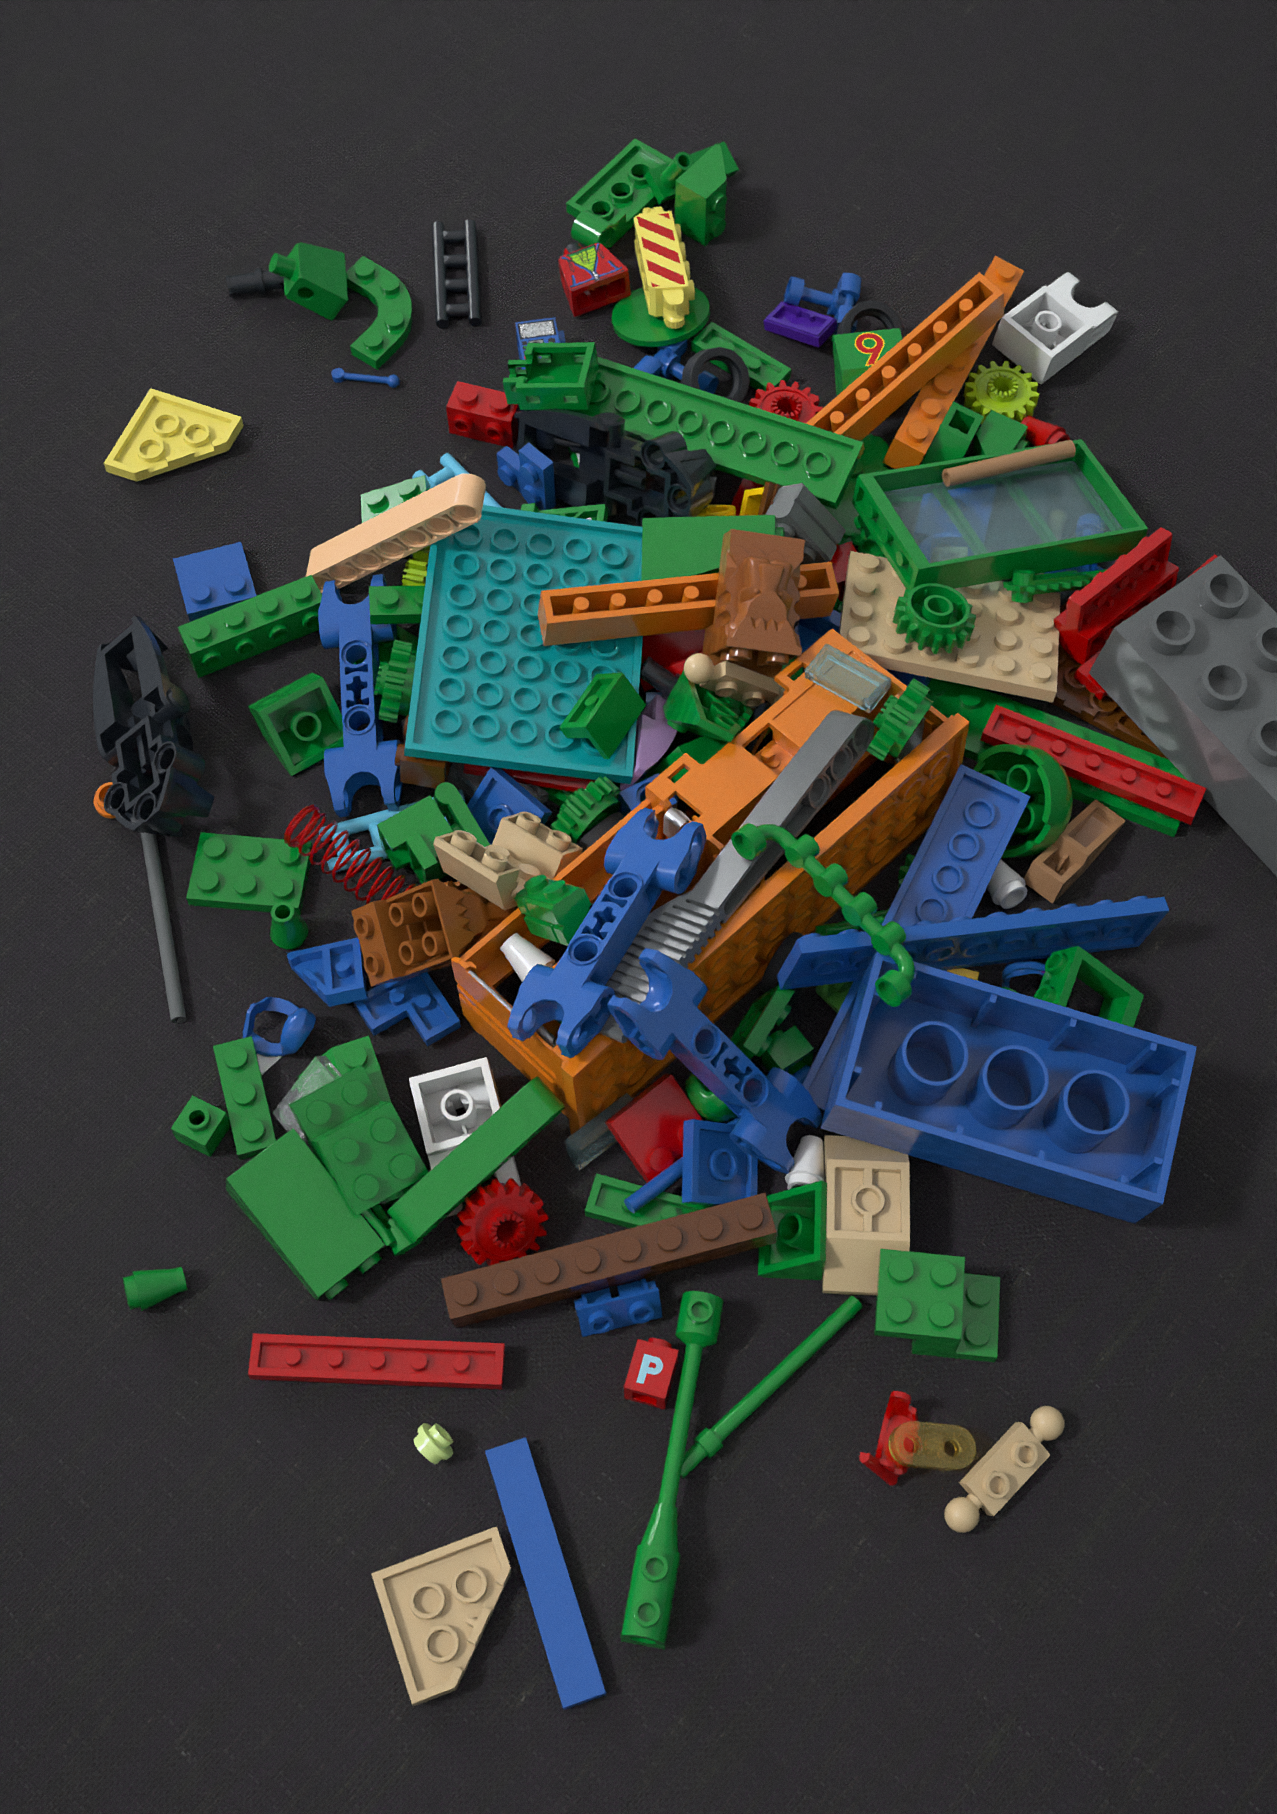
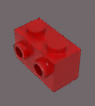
M457 381L446 406L449 433L514 448L518 438V422L514 416L515 412L521 411L519 404H507L505 392Z

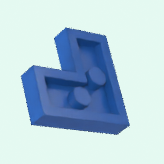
M530 443L519 450V455L508 446H505L497 453V472L504 484L513 486L529 504L535 503L541 510H549L556 506L554 466L549 458Z
M428 972L410 979L378 985L367 991V999L353 1002L373 1036L408 1017L428 1047L461 1027L460 1020Z

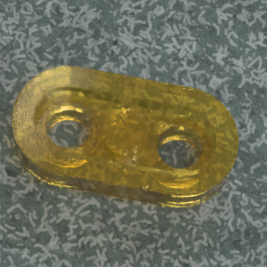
M909 1421L897 1426L891 1432L888 1441L891 1456L897 1463L905 1467L955 1471L968 1466L976 1454V1443L972 1434L959 1425ZM905 1438H910L914 1443V1451L912 1453L904 1448L903 1442ZM947 1441L951 1442L955 1447L953 1457L949 1456L945 1451V1443Z

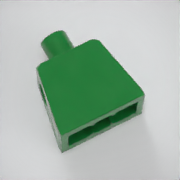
M300 242L294 246L287 257L278 253L272 256L269 271L284 277L285 296L289 300L329 320H333L348 301L345 253Z

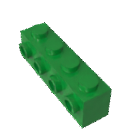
M312 575L179 626L178 630L185 652L197 677L200 678L318 631V610L322 594Z

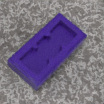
M781 302L763 320L765 330L816 347H820L837 329V319L785 302Z

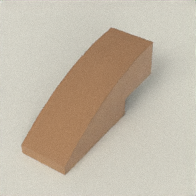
M1095 799L1067 825L1058 840L1032 862L1024 877L1026 885L1053 904L1098 857L1123 827L1126 820Z

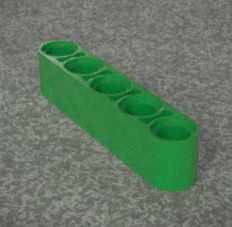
M536 1076L394 1203L387 1213L414 1244L419 1242L464 1202L466 1197L475 1192L477 1186L486 1182L552 1122L566 1106L540 1077Z

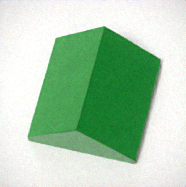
M821 1180L767 1195L777 1235L776 1243L759 1247L758 1276L764 1278L822 1280L826 1263L827 1182Z

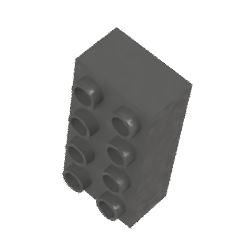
M1220 555L1116 626L1090 669L1089 674L1188 781L1206 788L1203 795L1206 801L1277 876V613Z

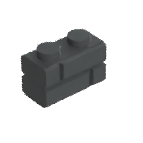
M803 483L786 485L779 488L773 499L774 503L770 505L765 515L776 516L778 527H784L785 537L805 540L804 557L801 563L813 564L830 561L837 549L836 545L840 543L846 530Z

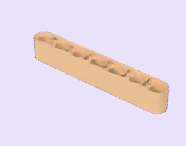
M473 474L457 475L314 547L310 553L306 576L312 575L321 593L326 581L335 580L336 587L340 589L477 523L482 515L486 490L485 481Z

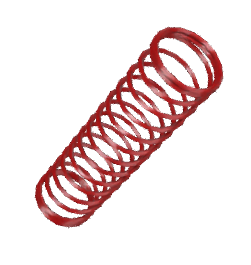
M316 805L306 806L288 825L284 834V843L291 848L299 847V854L303 857L310 856L312 865L321 864L322 873H332L333 882H344L345 891H355L356 900H367L366 904L370 903V898L392 876L394 866L387 867L376 879L369 894L360 898L358 896L359 888L364 886L376 874L382 865L383 857H378L369 864L356 887L352 889L347 888L348 879L353 877L368 861L371 855V848L363 850L351 864L345 878L337 880L335 877L336 871L341 869L354 856L360 846V840L352 841L341 853L334 869L326 871L324 869L325 862L330 860L343 847L349 837V831L341 832L329 845L322 861L314 862L313 854L324 847L337 830L338 822L335 821L326 826L314 842L311 852L305 854L301 850L302 845L312 839L326 821V813L320 814V809ZM314 810L313 816L298 836L290 840L299 822ZM323 816V819L319 826L309 837H307L309 833L312 831V829L315 827L317 821ZM335 825L329 836L317 847L323 835ZM346 834L340 845L328 856L335 843ZM357 843L351 854L340 864L348 850ZM367 853L362 863L352 872L360 858ZM379 861L373 872L364 880L370 869ZM390 870L384 881L376 888L379 881ZM400 875L392 882L381 900L393 897L399 891L405 881V875ZM401 880L396 889L388 896L392 888ZM417 884L410 885L405 891L416 887Z

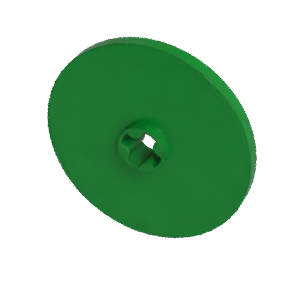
M642 287L631 292V296L621 299L616 304L612 312L613 329L621 339L638 346L660 347L679 343L694 336L706 325L710 317L709 301L702 291L694 287L695 299L689 301V314L684 315L685 323L683 327L672 329L666 327L663 317H655L648 313Z

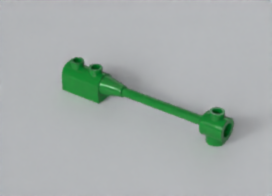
M687 1291L682 1295L675 1336L686 1345L663 1479L659 1501L654 1507L640 1545H637L621 1632L622 1642L664 1650L680 1563L676 1499L702 1350L717 1343L724 1303L722 1298L707 1292Z

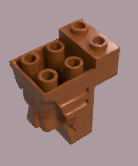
M731 529L723 535L714 621L711 626L705 628L702 654L707 655L712 660L714 666L728 661L774 679L781 672L782 665H788L790 660L801 656L802 647L799 635L794 631V624L799 621L800 615L795 612L794 605L800 601L798 584L800 579V563L804 557V539Z
M434 879L388 899L373 901L352 910L354 930L360 942L364 958V968L368 974L371 987L410 979L432 970L452 967L451 959L453 957L460 958L513 913L515 907L504 910L459 881L443 883L439 879Z

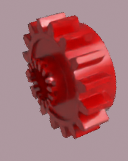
M780 380L779 387H775L770 382L767 383L766 392L757 389L755 398H751L749 406L805 424L823 409V407L818 406L820 400L818 396L809 397L811 391L809 387L801 391L798 389V382H794L791 387H787L784 380Z
M509 1178L506 1183H500L497 1179H492V1184L485 1187L477 1186V1192L472 1197L464 1199L467 1203L464 1211H460L457 1214L463 1225L457 1227L456 1232L463 1240L460 1244L468 1255L471 1254L477 1264L481 1265L486 1261L490 1266L498 1264L500 1261L505 1262L516 1257L527 1256L525 1251L528 1248L536 1251L539 1250L540 1247L536 1243L535 1238L536 1236H546L547 1231L540 1223L548 1220V1215L541 1208L544 1205L543 1201L536 1193L534 1194L526 1183L519 1187L513 1178Z

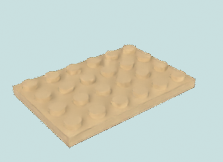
M850 552L838 633L881 667L1053 702L1057 693L1059 630L1054 627V618L1060 614L1061 593L1033 595L1032 602L1019 603L1011 601L1012 591H1007V588L1003 587L1002 581L957 588L955 590L960 592L968 603L973 606L971 613L976 615L971 639L965 642L962 649L954 646L952 653L948 654L943 648H939L938 653L933 654L931 647L926 646L922 651L918 650L919 643L914 641L907 644L905 642L907 634H897L896 632L898 624L892 622L894 610L899 596L903 597L906 588L887 558L868 553Z

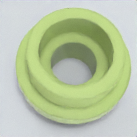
M423 1423L418 1428L419 1434L413 1441L417 1449L427 1460L438 1464L442 1459L448 1460L453 1455V1450L450 1446L453 1440L439 1424L431 1426Z

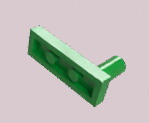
M721 142L718 145L722 149L726 178L734 176L739 168L725 142ZM713 146L692 154L679 152L671 162L647 171L644 177L659 204L675 198V180Z

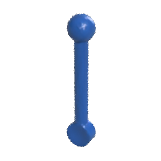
M336 368L331 372L333 381L337 383L343 382L346 379L388 384L391 388H396L400 384V379L397 375L381 377L345 373L342 368Z

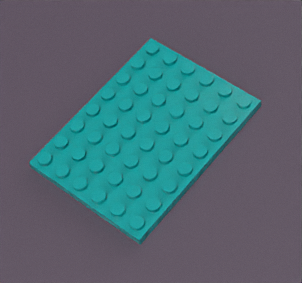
M483 505L481 519L477 523L431 544L404 756L597 780L600 776L602 778L606 776L612 782L631 784L637 719L610 759H603L589 738H566L559 727L596 674L623 673L639 694L643 636L544 646L538 619V608L541 591L641 581L642 527Z

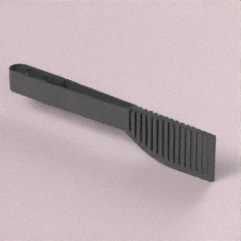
M839 710L831 711L783 769L740 827L746 823L753 824L756 827L762 824H774L783 827L797 838L866 752L874 737L873 722L870 719ZM730 839L691 891L674 898L648 915L605 986L612 987L615 996L619 998L627 997L640 1005L645 1000L649 991V978L639 961V956L645 948L658 950L681 966L688 968L687 964L695 960L694 955H699L702 952L700 947L707 946V938L712 939L715 936L714 930L719 931L722 928L720 922H727L785 850L778 843L766 840L767 847L765 851L753 860H747L738 854ZM610 1014L599 1033L623 1044L626 1043L628 1038L624 1036L618 1023Z

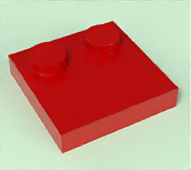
M665 1073L605 1121V1124L643 1179L648 1183L683 1157L684 1121L692 1119L702 1120V1118L672 1074Z

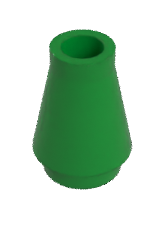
M279 902L275 904L271 910L270 937L272 942L286 950L300 947L308 935L306 922L290 903Z
M182 1267L132 1271V1275L123 1277L130 1310L140 1308L143 1311L177 1293L187 1291Z

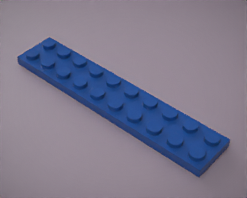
M961 764L882 925L884 926L890 921L898 923L901 927L912 926L925 920L941 923L949 922L960 916H968L972 919L1031 796ZM861 980L853 981L803 1083V1086L810 1092L815 1104L823 1114L827 1106Z
M1137 896L1124 902L1114 903L1112 900H1102L1089 906L1078 907L1077 904H1067L1054 910L1043 911L1041 908H1032L1019 914L1007 915L1005 912H996L984 918L976 919L960 916L949 922L941 923L925 920L912 926L902 927L906 934V940L901 945L908 951L914 962L940 970L1049 958L1052 952L1080 946L1088 953L1139 947L1170 910L1165 897L1148 899L1147 896ZM847 929L836 935L821 936L818 933H811L797 939L777 974L780 990L861 980L876 953L871 943V937L865 931L859 932L857 929Z

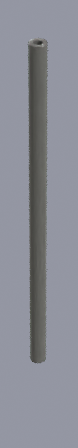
M141 833L171 1023L178 1024L186 1021V1013L156 834Z

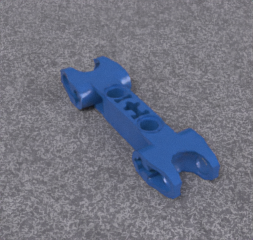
M384 574L373 575L371 586H388ZM335 580L326 581L323 586L321 603L318 610L319 633L325 650L339 648L344 743L343 747L327 748L324 751V771L334 811L338 817L349 816L354 794L359 788L369 784L381 787V794L384 798V804L388 807V811L399 810L404 783L400 779V767L395 766V754L397 746L401 742L399 739L383 741V720L378 719L382 699L381 695L374 694L380 666L378 643L397 640V624H370L369 595L360 603L354 605L344 604L339 588L336 587ZM366 658L362 663L354 664L358 659ZM361 698L364 705H361L357 699ZM370 723L364 730L356 731L360 725Z
M643 808L617 832L606 851L604 859L606 872L613 874V876L608 880L579 926L555 968L542 964L533 966L520 985L507 1025L513 1038L524 1041L532 1037L544 1023L553 1020L562 1021L558 1030L556 1044L561 1049V1055L573 1058L601 1031L611 1014L607 1004L612 996L615 995L612 987L605 986V984L615 972L662 891L666 890L682 894L688 888L696 874L707 838L702 823L692 821L685 824L675 836L665 840H656L659 821L655 816V810Z
M645 948L639 956L640 965L649 978V991L645 1000L639 1005L627 997L619 998L613 995L607 1004L610 1013L618 1023L624 1036L640 1051L657 1060H663L670 1049L719 1100L725 1103L740 1118L729 1134L730 1139L744 1153L757 1158L776 1171L789 1173L794 1165V1158L786 1147V1135L790 1125L797 1121L804 1126L811 1125L817 1129L823 1120L822 1114L810 1092L794 1076L782 1069L772 1068L768 1075L765 1076L697 1008L708 989L695 973L681 966L660 951Z

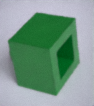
M794 1025L785 1032L779 1030L770 1035L772 1041L767 1050L762 1054L761 1059L762 1064L768 1071L772 1068H779L793 1075L803 1066H810L812 1064L814 1048Z
M192 1095L171 1127V1130L177 1141L211 1157L231 1124L225 1111ZM200 1118L205 1119L203 1123L196 1125Z

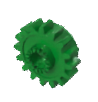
M926 583L917 585L912 590L906 589L903 597L899 596L892 622L898 624L896 628L897 634H907L905 639L907 644L915 641L919 643L918 650L922 651L927 646L931 647L933 654H937L939 648H943L949 654L952 653L954 646L962 649L965 642L970 641L975 627L976 615L971 613L973 606L957 590L943 584Z
M394 640L389 663L380 662L374 694L382 696L378 718L380 720L397 723L398 715H408L417 654L411 652L412 643Z
M912 679L899 699L891 694L884 704L886 709L881 708L883 714L879 712L873 721L874 726L879 728L866 751L881 761L888 754L897 759L933 704V701L926 697L930 688L916 679Z
M601 776L598 777L594 783L591 781L585 790L579 788L574 791L573 795L569 796L571 800H565V803L559 809L558 819L550 827L552 830L566 833L571 837V842L577 844L594 826L606 817L619 811L621 802L616 798L620 792L619 788L606 776L603 778Z

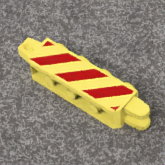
M649 207L643 208V213L634 217L636 235L634 247L648 313L655 317H663L666 327L680 329L685 323L684 315L689 314V301L695 299L694 282L690 280L689 261H686L685 244L681 242L680 224H674L672 211L664 212L662 207H655L653 209Z

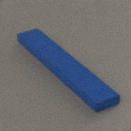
M525 1437L486 1450L487 1460L563 1710L605 1696V1688L527 1439Z

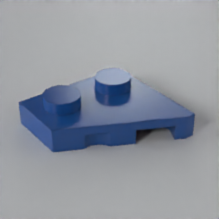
M358 937L287 953L291 969L329 1007L368 998L364 958Z

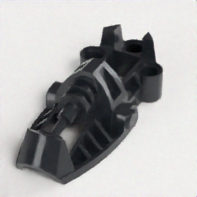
M563 409L521 410L515 412L514 418H517L518 442L516 448L518 455L519 450L528 443L546 457L552 452V449L557 448V444L570 447L571 452L580 454L579 467L552 461L554 466L555 497L574 507L606 504L609 510L608 517H611L620 512V504L627 506V515L636 518V525L642 527L643 518L696 517L713 501V489L706 476L717 466L706 449L688 451L685 439L678 432L670 431L650 440H645L641 435L625 430V419L610 412L600 413L595 416ZM654 474L665 478L664 494L649 489L650 482L654 481Z
M134 616L131 619L133 621L131 626L112 642L102 644L97 648L93 683V714L97 748L107 763L119 767V769L111 774L113 785L105 795L104 809L107 813L115 816L126 828L133 831L182 837L181 826L185 816L207 818L215 796L197 785L204 772L205 760L200 754L193 752V738L190 733V721L187 714L190 709L188 697L183 690L169 682L168 672L162 655L168 647L147 626L141 617ZM121 669L138 672L142 697L135 703Z

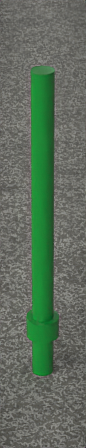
M850 1296L711 1429L706 1427L693 1439L695 1444L684 1454L680 1478H685L706 1457L711 1459L723 1447L722 1441L863 1308L857 1298Z

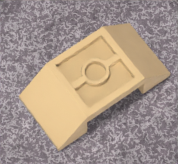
M520 812L503 817L492 845L486 847L476 842L477 839L474 835L462 830L437 836L433 843L443 872L504 910L517 906L514 897L517 892L524 889L526 881L538 875H545L549 879L554 878L581 855L583 848L571 842L569 835L548 828L540 823L541 819L538 816L529 812Z
M824 1135L827 1216L826 1263L822 1277V1293L877 1296L880 1249L909 1251L910 1173L908 1154L847 1136Z

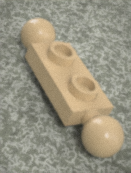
M702 653L691 655L684 664V673L689 681L700 684L702 688L714 691L717 696L730 697L741 701L743 705L748 707H757L765 701H769L773 705L783 697V692L785 691L773 678L728 661L714 666L712 660Z
M1051 1406L1037 1408L1031 1415L1030 1429L1024 1423L1015 1422L959 1482L969 1495L952 1499L945 1508V1520L952 1530L959 1533L973 1530L979 1521L980 1508L987 1515L995 1516L1045 1462L1050 1453L1041 1442L1058 1438L1064 1430V1418L1056 1408Z

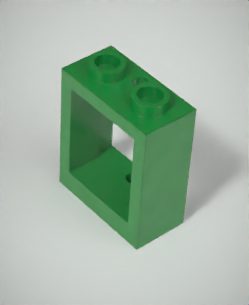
M1080 946L1051 953L1045 964V973L1040 987L1033 998L1066 1007L1077 977L1104 997L1098 1017L1134 1027L1144 997L1141 992Z

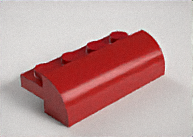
M1161 527L1151 536L1144 537L1128 554H1122L1115 564L1105 572H1099L1091 583L1082 590L1075 591L1070 596L1066 605L1067 609L1054 618V627L1059 630L1061 646L1075 661L1083 665L1104 647L1116 626L1176 586L1179 567L1168 561L1173 533Z

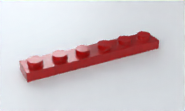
M999 705L995 706L980 740L993 746L1020 744L1040 748L1052 755L1061 764L1067 776L1191 825L1206 791V788Z
M253 1333L248 1376L250 1379L503 1389L505 1343Z

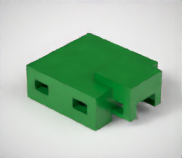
M595 342L527 343L525 351L526 360L508 361L510 375L509 378L503 379L507 404H519L520 410H588L599 366ZM575 355H585V357L576 358ZM539 356H550V358H539Z

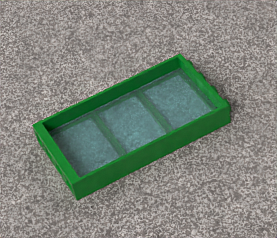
M1082 439L1073 440L1076 448L1074 457L949 487L943 482L942 472L944 469L1041 446L860 474L857 477L851 502L905 588L910 590L917 585L926 583L943 584L957 589L1012 579L1013 571L1018 569L1035 571V574L1117 560L1122 554H1128L1146 537L1148 531L1145 522L1139 517L1127 498L1124 497L1110 475L1107 474Z

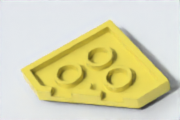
M150 388L105 460L106 472L138 482L227 452L244 426L242 417Z

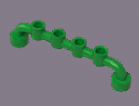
M746 823L732 834L731 840L735 850L747 860H753L765 851L767 847L766 840L778 843L785 850V856L789 863L796 868H803L813 878L816 890L825 897L831 896L842 908L844 918L851 925L860 926L871 937V943L875 950L882 955H889L896 962L898 971L888 970L875 982V988L880 998L888 1005L897 1007L911 996L912 988L910 983L914 978L915 966L913 958L901 945L906 940L905 931L894 921H890L883 926L873 916L877 911V905L869 894L861 892L854 897L844 887L848 882V875L840 865L832 863L825 868L815 858L819 854L820 849L814 838L809 835H803L797 840L786 829L774 824H762L756 827L753 824Z

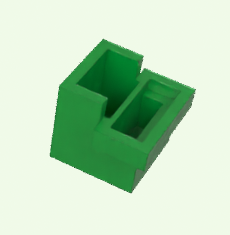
M431 796L420 800L377 824L382 849L396 871L410 864L411 869L421 884L434 879L441 881L442 878L448 875L443 872L433 843L437 836L451 833L453 830Z

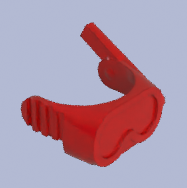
M893 1391L890 1394L875 1457L870 1453L860 1452L859 1456L861 1463L890 1486H894L898 1481V1476L904 1475L908 1471L918 1432L917 1409L910 1405L912 1397L900 1391Z

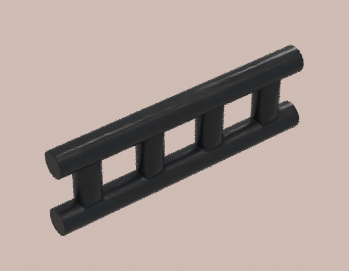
M471 219L464 222V230L445 231L442 222L436 221L432 224L435 318L438 328L448 327L449 318L468 317L471 326H479L482 323L476 222ZM445 244H465V254L446 255ZM466 267V278L447 279L446 268ZM467 292L468 303L448 304V293Z

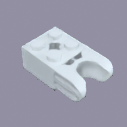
M1069 272L1063 274L1049 286L1044 285L1001 318L992 345L1016 365H1021L1023 371L1026 373L1031 372L1032 378L1040 385L1107 334L1118 314V311L1107 302L1093 308L1083 307L1073 300L1075 287L1080 281Z
M487 1057L409 1078L431 1170L501 1107L493 1071ZM464 1107L466 1113L456 1117V1110ZM513 1156L493 1175L497 1177L500 1183H506L509 1178H513L520 1187L521 1182ZM462 1203L447 1217L458 1214L462 1210Z

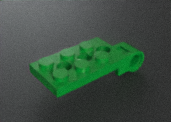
M634 139L566 203V212L576 218L571 229L572 239L585 247L595 243H601L606 249L612 247L634 225V217L643 213V208H652L657 203L645 177L638 178L634 175L646 174L648 170L671 162L672 159ZM624 192L627 193L626 196H616V195H614V194H622V193H624ZM604 211L608 212V213L605 214V215H597V214H595V212H597V213H601V212H604Z

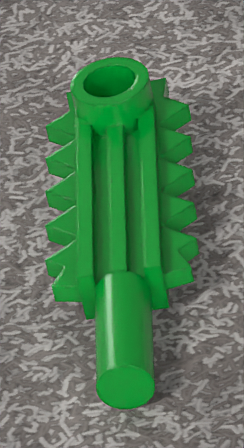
M1018 569L1013 571L1011 581L1003 582V587L1007 588V591H1012L1011 601L1029 603L1033 601V595L1083 589L1092 582L1099 572H1105L1107 569L1085 572L1071 570L1036 575L1035 571Z

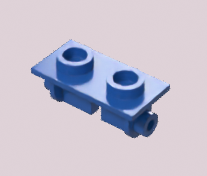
M644 1278L640 1281L617 1286L619 1297L616 1298L611 1297L609 1288L587 1294L582 1293L581 1298L574 1300L582 1337L662 1318L658 1287L656 1288L655 1281L647 1282Z

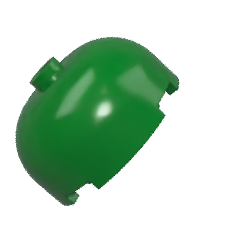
M1002 744L984 751L977 757L979 762L973 770L1031 796L1011 836L1018 837L1029 834L1028 838L1019 845L1007 846L1002 857H1028L1045 851L1065 831L1072 814V787L1064 768L1052 755L1030 745Z

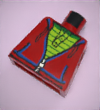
M571 243L565 248L564 255L558 259L562 286L574 317L631 296L628 269L601 243H595L584 248L579 243Z

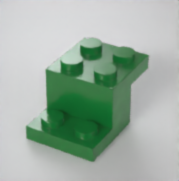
M363 1065L353 1068L288 1104L315 1156L331 1177L335 1178L353 1214L356 1216L419 1181L428 1173L394 1106L390 1101H381Z
M880 1249L874 1335L912 1339L911 1354L996 1362L998 1355L1000 1277L964 1273L965 1257Z

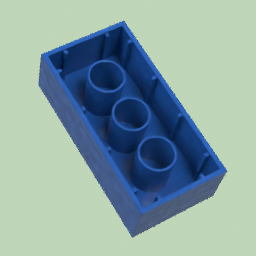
M876 951L860 981L821 1129L1134 1224L1163 1204L1196 1046L914 962L915 973L913 981L910 983L912 988L911 996L899 1006L893 1007L880 998L875 988V982L888 970L898 971V966L889 955L885 956Z

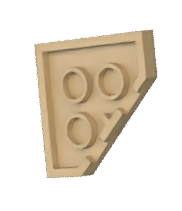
M497 1526L371 1573L413 1707L457 1690L510 1577L511 1567Z

